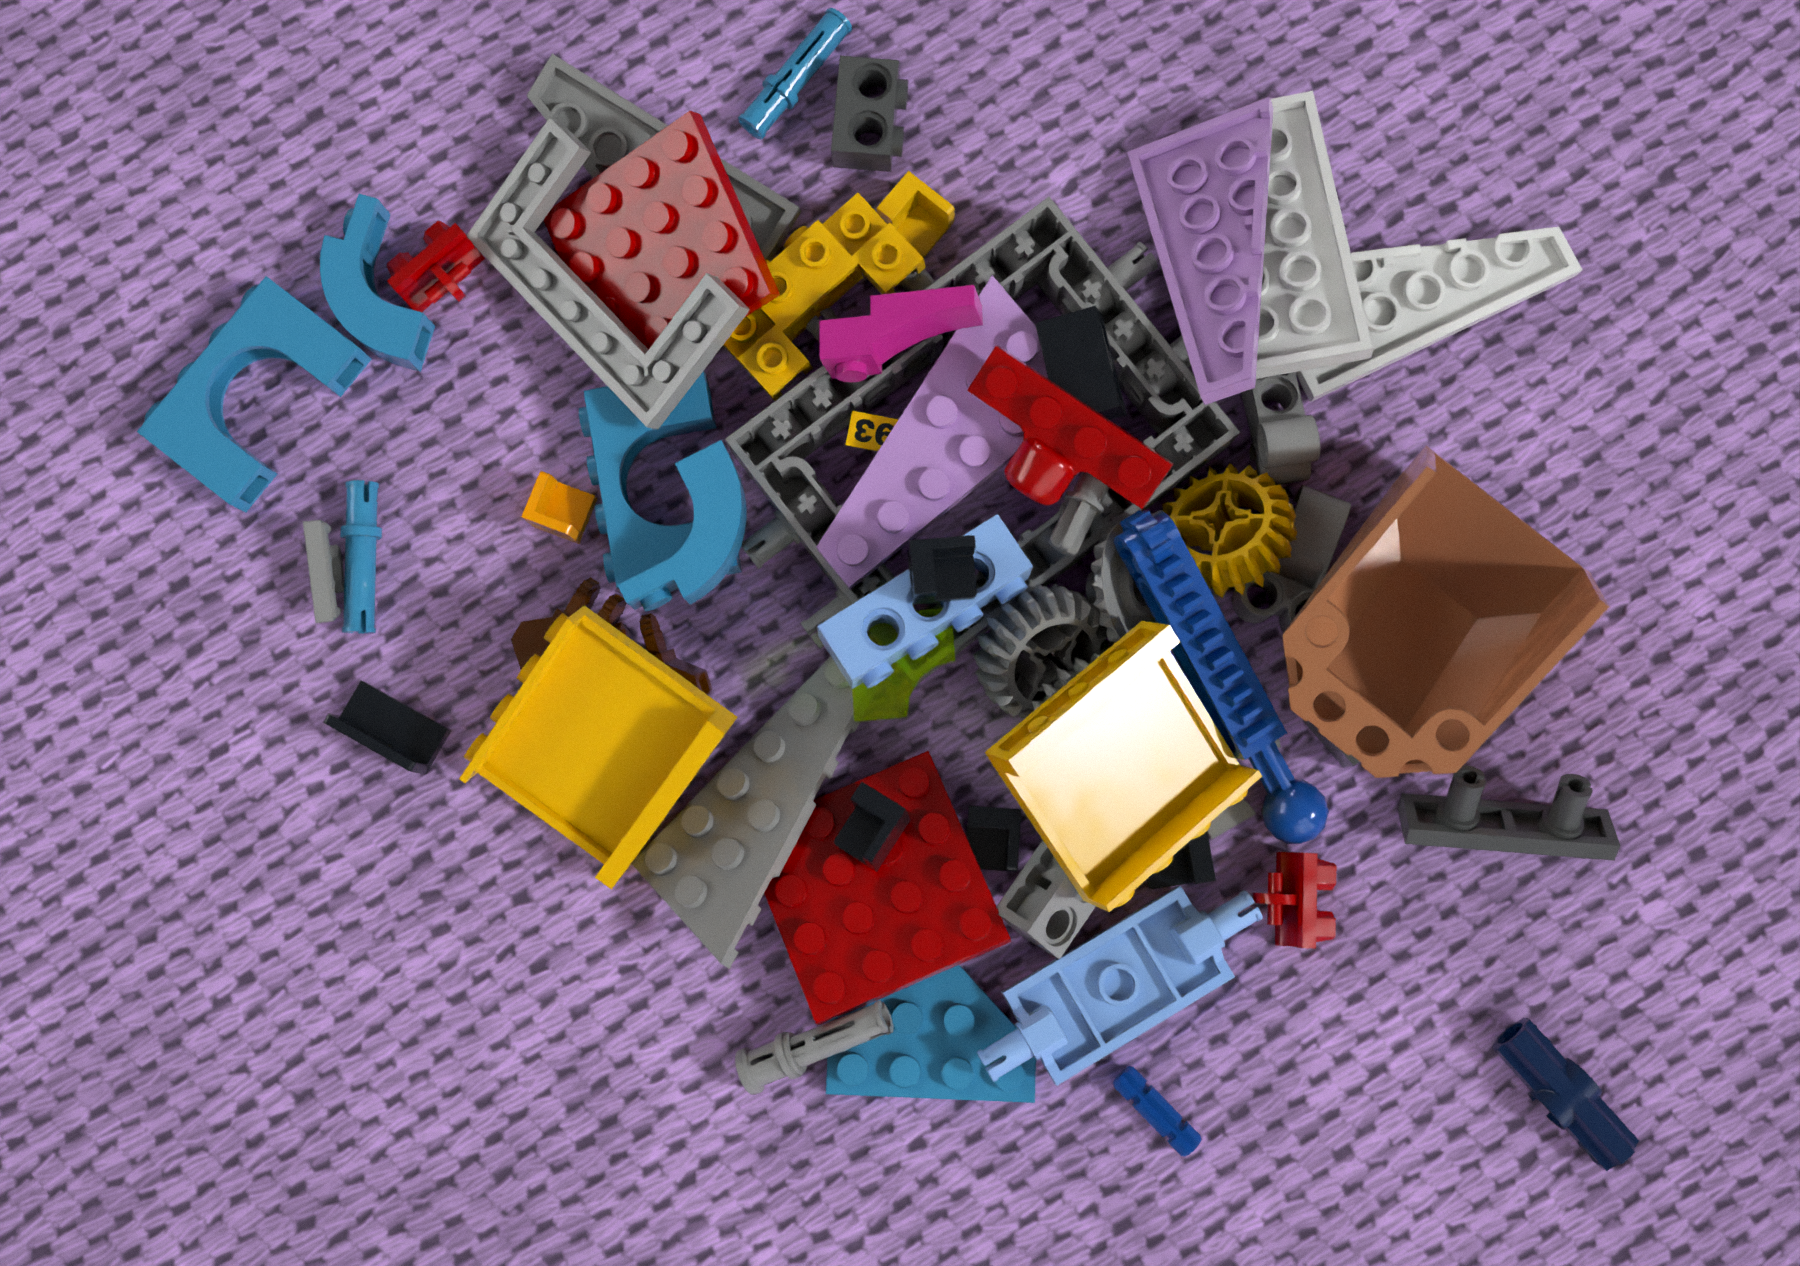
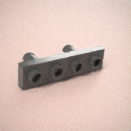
M1463 765L1456 773H1453L1446 797L1401 793L1398 814L1405 844L1612 861L1615 860L1620 848L1608 809L1586 808L1593 790L1590 788V782L1585 777L1577 774L1561 776L1551 805L1480 799L1486 785L1485 775L1480 769L1468 765Z

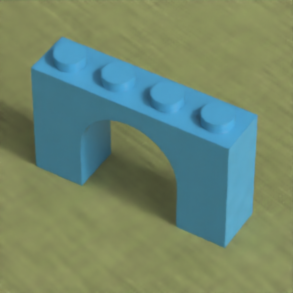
M265 276L260 284L254 285L244 294L240 308L227 323L221 324L214 330L206 349L196 361L187 364L180 371L177 377V384L163 400L156 402L150 407L145 415V422L137 431L225 502L244 512L250 509L277 476V473L241 446L231 436L226 427L223 417V400L232 379L243 368L256 361L270 358L285 359L304 368L341 397L372 360L357 345L267 276Z
M704 371L658 430L647 428L608 386L584 390L586 407L579 408V420L584 437H591L594 455L587 456V468L592 485H599L602 504L595 505L596 521L600 534H608L610 553L603 554L604 569L608 582H616V588L618 589L617 584L673 556L684 545L691 532L693 522L665 526L651 523L637 515L629 502L627 478L630 467L637 455L654 441L670 436L717 428L709 381ZM739 553L726 575L742 572Z

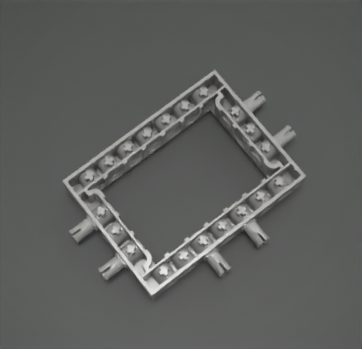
M1047 197L938 280L934 281L924 269L919 274L913 270L899 283L905 292L974 285L979 296L993 275L1014 301L1037 284L1061 315L1096 305L1104 319L1120 388L1158 435L1155 439L1152 436L1148 437L1143 443L1174 463L1143 509L1109 487L1101 503L1104 508L1102 515L1094 517L1078 553L1074 556L1060 553L1049 544V539L1067 504L1066 501L1061 504L1059 511L1035 531L1031 532L1028 529L1022 533L1018 545L1033 565L1029 578L1025 580L1028 587L1023 591L1027 592L1030 596L1036 584L1043 587L1049 585L1092 552L1094 546L1099 544L1101 532L1111 529L1112 524L1119 523L1139 510L1144 511L1190 477V475L1194 474L1228 448L1240 433L1216 402L1204 405L1195 377L1188 368L1191 366L1182 335L1169 345L1126 292L1128 288L1158 268L1157 261L1152 252L1145 257L1143 253L1148 248L1143 243L1138 242L1134 245V248L1106 267L1050 197ZM826 308L820 312L823 317L821 320L838 318L832 308ZM815 315L806 325V329L820 343L819 319ZM956 330L930 337L906 348L882 364V374L867 375V378L860 382L850 383L839 381L837 378L832 379L825 367L822 366L725 438L731 453L776 510L773 520L742 542L741 547L752 559L756 567L760 569L765 562L793 541L796 544L801 542L837 589L835 592L837 597L806 621L804 620L800 623L808 635H812L811 638L819 649L824 647L818 637V625L895 577L883 563L849 590L817 551L816 546L842 506H838L821 482L819 483L815 471L804 459L850 424L852 411L866 413L938 359ZM979 571L975 575L977 589L986 584L985 576ZM1017 596L1006 603H1009L1010 605L1014 604L1017 600ZM998 598L982 607L980 610L984 615L966 629L957 632L952 626L936 636L939 644L928 653L915 660H912L908 654L894 663L912 688L977 640L978 635L984 634L991 629L988 626L986 617L997 619L1003 612ZM939 602L923 617L938 615L942 611L941 603ZM886 623L876 624L869 630L880 646L890 645L898 637L895 628Z

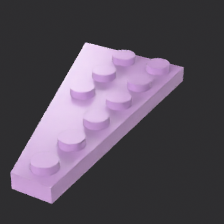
M1270 96L1127 152L1204 405L1255 388L1273 122V105Z
M993 275L979 294L982 304L983 325L956 330L816 546L817 551L849 590L907 545L909 540L917 537L1005 466L1023 441L1024 432L1017 424L967 391L995 346L1002 347L1048 378L1036 326Z

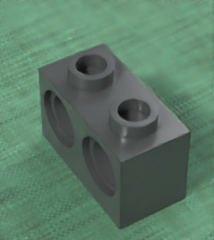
M840 56L831 143L833 168L891 172L893 156L902 157L904 126H896L897 109L906 110L908 79H900L899 60ZM872 86L879 87L885 91L877 98H868L861 94L864 89ZM865 133H874L881 138L876 144L870 146L862 145L856 141L859 136Z

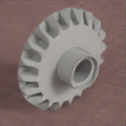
M1120 522L1112 524L1111 529L1100 533L1099 544L1094 546L1093 551L1096 561L1091 564L1092 572L1089 573L1086 581L1088 602H1091L1099 609V623L1101 626L1107 627V637L1109 641L1115 643L1141 621L1157 623L1116 550L1114 538L1123 533Z

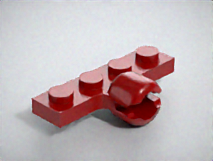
M1000 346L994 347L967 389L968 392L1017 424L1024 432L1022 443L1005 467V478L1015 489L1039 504L1048 506L1058 502L1074 477L1082 471L1091 474L1143 509L1174 465V463Z

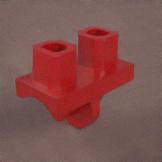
M437 220L424 231L423 240L428 245L414 258L408 252H399L386 264L391 275L387 282L412 310L423 312L431 304H435L448 292L458 302L462 301L466 295L457 284L485 260L484 256L456 223L449 227L442 221Z
M1276 852V873L1268 872V893L1253 892L1252 896L1255 903L1267 904V925H1275V945L1316 949V942L1332 940L1336 937V918L1333 912L1317 911V890L1333 891L1336 885L1337 866L1335 863L1318 859V853Z

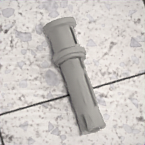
M879 1000L873 1005L831 1020L826 1024L801 1034L795 1035L791 1032H782L775 1036L774 1042L754 1050L747 1047L742 1048L735 1055V1065L739 1079L748 1093L756 1095L764 1090V1085L784 1077H789L793 1080L799 1078L806 1071L807 1065L844 1052L885 1034L893 1033L894 1026L890 1012L884 1002Z

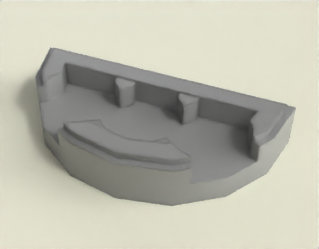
M322 520L303 521L315 623L332 622L342 611L340 607H337L335 594L344 592L341 550L337 545H329L328 533L332 530L330 525Z

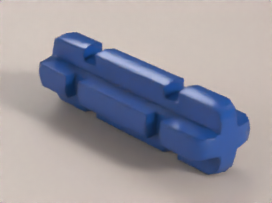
M1128 1066L1122 1070L1113 1082L1115 1089L1127 1101L1130 1099L1133 1101L1132 1106L1162 1137L1167 1136L1169 1138L1167 1142L1181 1156L1186 1157L1191 1154L1202 1140L1201 1135L1187 1121L1184 1123L1181 1121L1183 1117L1152 1085L1149 1087L1146 1085L1147 1080L1134 1067Z

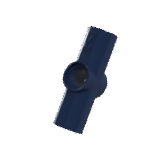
M1523 1017L1518 1022L1511 1024L1497 1037L1492 1049L1529 1088V1098L1532 1101L1535 1099L1539 1100L1549 1111L1546 1115L1547 1118L1560 1129H1565L1601 1169L1608 1171L1617 1165H1622L1635 1153V1147L1639 1142L1638 1138L1600 1098L1602 1095L1600 1087L1578 1064L1569 1058H1564L1530 1019Z

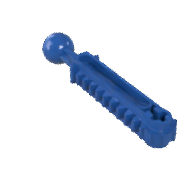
M1148 509L1135 512L1120 521L1123 533L1114 538L1116 550L1156 622L1170 625L1178 637L1180 643L1172 651L1192 688L1235 758L1249 759L1253 768L1261 773L1260 781L1267 792L1261 809L1265 827L1276 839L1286 844H1301L1315 839L1325 828L1329 814L1325 796L1313 784L1303 779H1295L1275 743L1277 739L1287 734V731L1186 547L1177 526L1164 511L1159 510L1154 514H1151Z

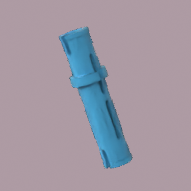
M831 7L828 8L825 15L798 45L775 75L769 74L762 82L764 89L745 112L738 117L740 125L753 137L762 140L766 132L785 109H793L798 103L797 95L817 70L821 68L845 36L852 31L851 23L840 11Z
M362 480L346 481V525L340 527V537L345 539L342 633H376L377 540L382 538V528L377 527L379 483L369 481L368 485H364Z

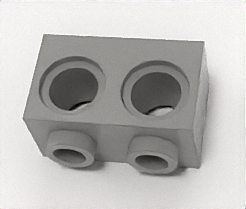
M1043 840L997 905L998 915L1025 939L1059 960L1096 907L1083 901Z

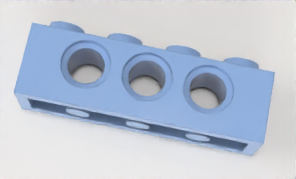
M998 514L963 535H975L974 567L982 572L986 579V584L977 589V595L974 599L940 602L942 611L938 615L923 617L915 611L912 604L910 573L908 569L817 626L819 639L852 689L862 683L867 688L877 685L894 672L891 667L893 663L908 654L912 660L923 656L939 644L936 636L952 626L957 632L966 629L984 615L980 610L982 607L997 598L1001 604H1004L1018 596L1028 587L1025 580L1029 578L1033 565ZM886 623L895 628L898 637L892 644L880 646L870 640L868 637L869 630L876 624Z

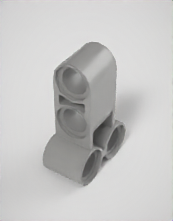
M1296 373L1256 379L1255 388L1241 392L1252 439L1249 456L1250 460L1256 461L1258 476L1267 472L1274 479L1276 485L1309 480L1311 462L1317 461L1320 456V438L1314 417L1312 415H1305ZM1267 400L1275 401L1284 410L1272 411L1266 408L1262 402Z
M1301 485L1294 498V501L1298 502L1294 510L1296 513V522L1294 524L1297 529V540L1290 542L1292 548L1291 558L1278 559L1281 565L1280 574L1268 571L1262 574L1264 577L1263 587L1251 581L1245 584L1244 595L1236 592V590L1233 592V610L1245 622L1260 623L1273 615L1279 616L1280 628L1284 633L1296 616V607L1306 603L1327 573L1348 518L1351 503L1306 485ZM1256 586L1266 591L1269 597V607L1267 609H1258L1251 605L1247 597L1248 587Z

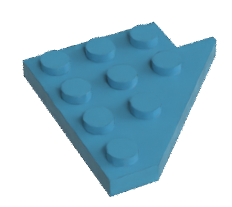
M960 965L879 999L881 1002H884L890 1012L894 1026L893 1033L885 1034L844 1052L827 1057L826 1094L1035 1103L1036 1060L1034 1057L999 1077L995 1082L992 1081L985 1068L1003 1056L986 1066L982 1064L978 1057L977 1051L985 1049L1017 1028ZM874 1001V1002H872V1003H870V1004H867V1005H865V1006H863V1007H861V1008H858V1009H856V1010H854V1011H851V1012H849V1013H847V1014H844V1015H842V1016H840V1017H843V1016H845V1015H848V1014H850V1013H853V1012H855V1011H858V1010H860V1009H863V1008H865V1007H868V1006H870V1005H873V1004H874L875 1002H877V1001Z

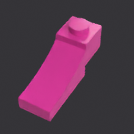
M967 285L871 295L870 315L819 320L820 361L832 379L837 378L842 382H860L865 380L867 375L882 374L883 363L916 343L945 332L983 325L982 304L975 286Z

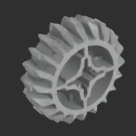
M1056 583L1050 589L1036 584L1031 596L1027 592H1022L1017 596L1014 604H1001L1003 612L997 619L986 617L988 626L991 629L989 633L977 636L982 649L973 654L976 664L979 666L975 674L985 689V694L994 704H998L1005 713L1011 714L1013 717L1019 715L1021 718H1026L1034 711L1031 701L1042 700L1046 696L1042 683L1054 685L1059 680L1057 668L1066 670L1069 673L1073 670L1075 658L1089 663L1094 653L1101 655L1110 648L1108 641L1105 640L1107 638V627L1101 626L1099 623V609L1091 602H1088V599L1078 591L1068 590Z

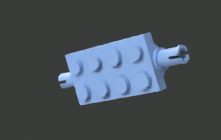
M1176 886L1066 952L1060 960L1056 958L1001 991L1018 1022L1015 1023L1016 1030L985 1049H980L976 1052L984 1066L1003 1056L985 1068L992 1081H997L999 1077L1034 1057L1036 1061L1041 1060L1053 1083L1057 1086L1233 979L1235 976L1225 961L1221 949L1225 947L1224 941L1254 922H1259L1263 919L1258 907L1254 909L1250 907L1238 914L1255 903L1253 898L1247 891L1243 890L1239 895L1207 914L1203 910L1198 912L1191 904L1182 887Z

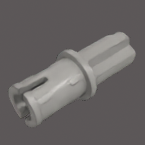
M1082 472L1073 491L1066 492L1064 500L1067 504L1049 539V544L1055 550L1066 555L1074 556L1078 553L1094 517L1101 516L1104 510L1101 503L1109 487L1089 473Z

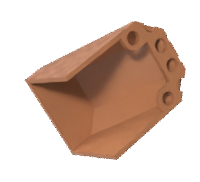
M1425 446L1390 487L1284 631L1283 645L1289 682L1290 710L1304 721H1310L1319 729L1318 732L1348 756H1354L1361 762V766L1376 778L1399 777L1401 773H1456L1605 613L1609 605L1588 570L1428 446Z

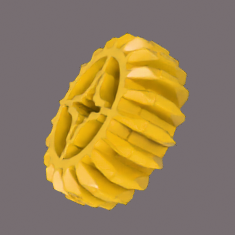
M1229 463L1224 473L1217 474L1209 466L1206 478L1198 480L1190 475V487L1188 489L1174 488L1173 496L1176 502L1162 504L1163 511L1177 526L1209 589L1213 588L1215 594L1221 598L1224 597L1229 587H1234L1236 592L1244 595L1245 584L1251 581L1263 587L1264 577L1262 574L1266 571L1280 574L1281 565L1278 559L1291 558L1292 548L1290 542L1297 540V529L1294 524L1296 522V513L1293 505L1289 503L1285 489L1280 484L1276 485L1274 479L1267 472L1258 476L1257 471L1249 465L1242 472L1238 473L1237 468ZM1240 507L1252 508V509H1254V510L1259 511V512L1262 513V514H1252V511H1251V510H1244V509H1239V508H1240ZM1190 546H1200L1202 550L1212 551V555L1198 553L1192 550Z

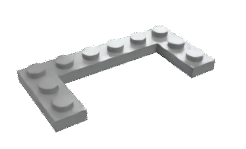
M549 117L471 228L467 237L647 428L658 430L750 309L718 277L706 273L650 349H648L535 233L591 154V151L561 122Z

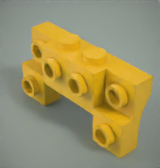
M858 192L823 224L817 220L809 228L807 226L798 228L788 237L784 244L785 249L772 261L769 259L765 260L780 296L746 316L723 345L774 401L783 396L780 389L799 372L802 371L806 375L813 369L809 360L792 341L806 329V325L815 315L820 317L822 310L830 308L863 278L862 273L881 294L895 293L894 287L913 270L919 274L926 268L924 258L890 222L887 224Z

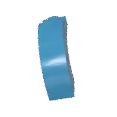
M358 194L354 208L348 210L344 219V240L324 235L320 253V277L326 300L342 326L369 351L390 363L421 372L435 325L422 312L393 305L380 298L374 282V266L391 214L377 198Z
M722 440L675 463L693 502L694 519L692 529L684 545L673 556L617 584L626 603L634 610L643 607L644 611L654 610L672 600L671 592L678 588L683 598L691 605L713 590L722 581L735 562L745 535L747 506L741 479Z

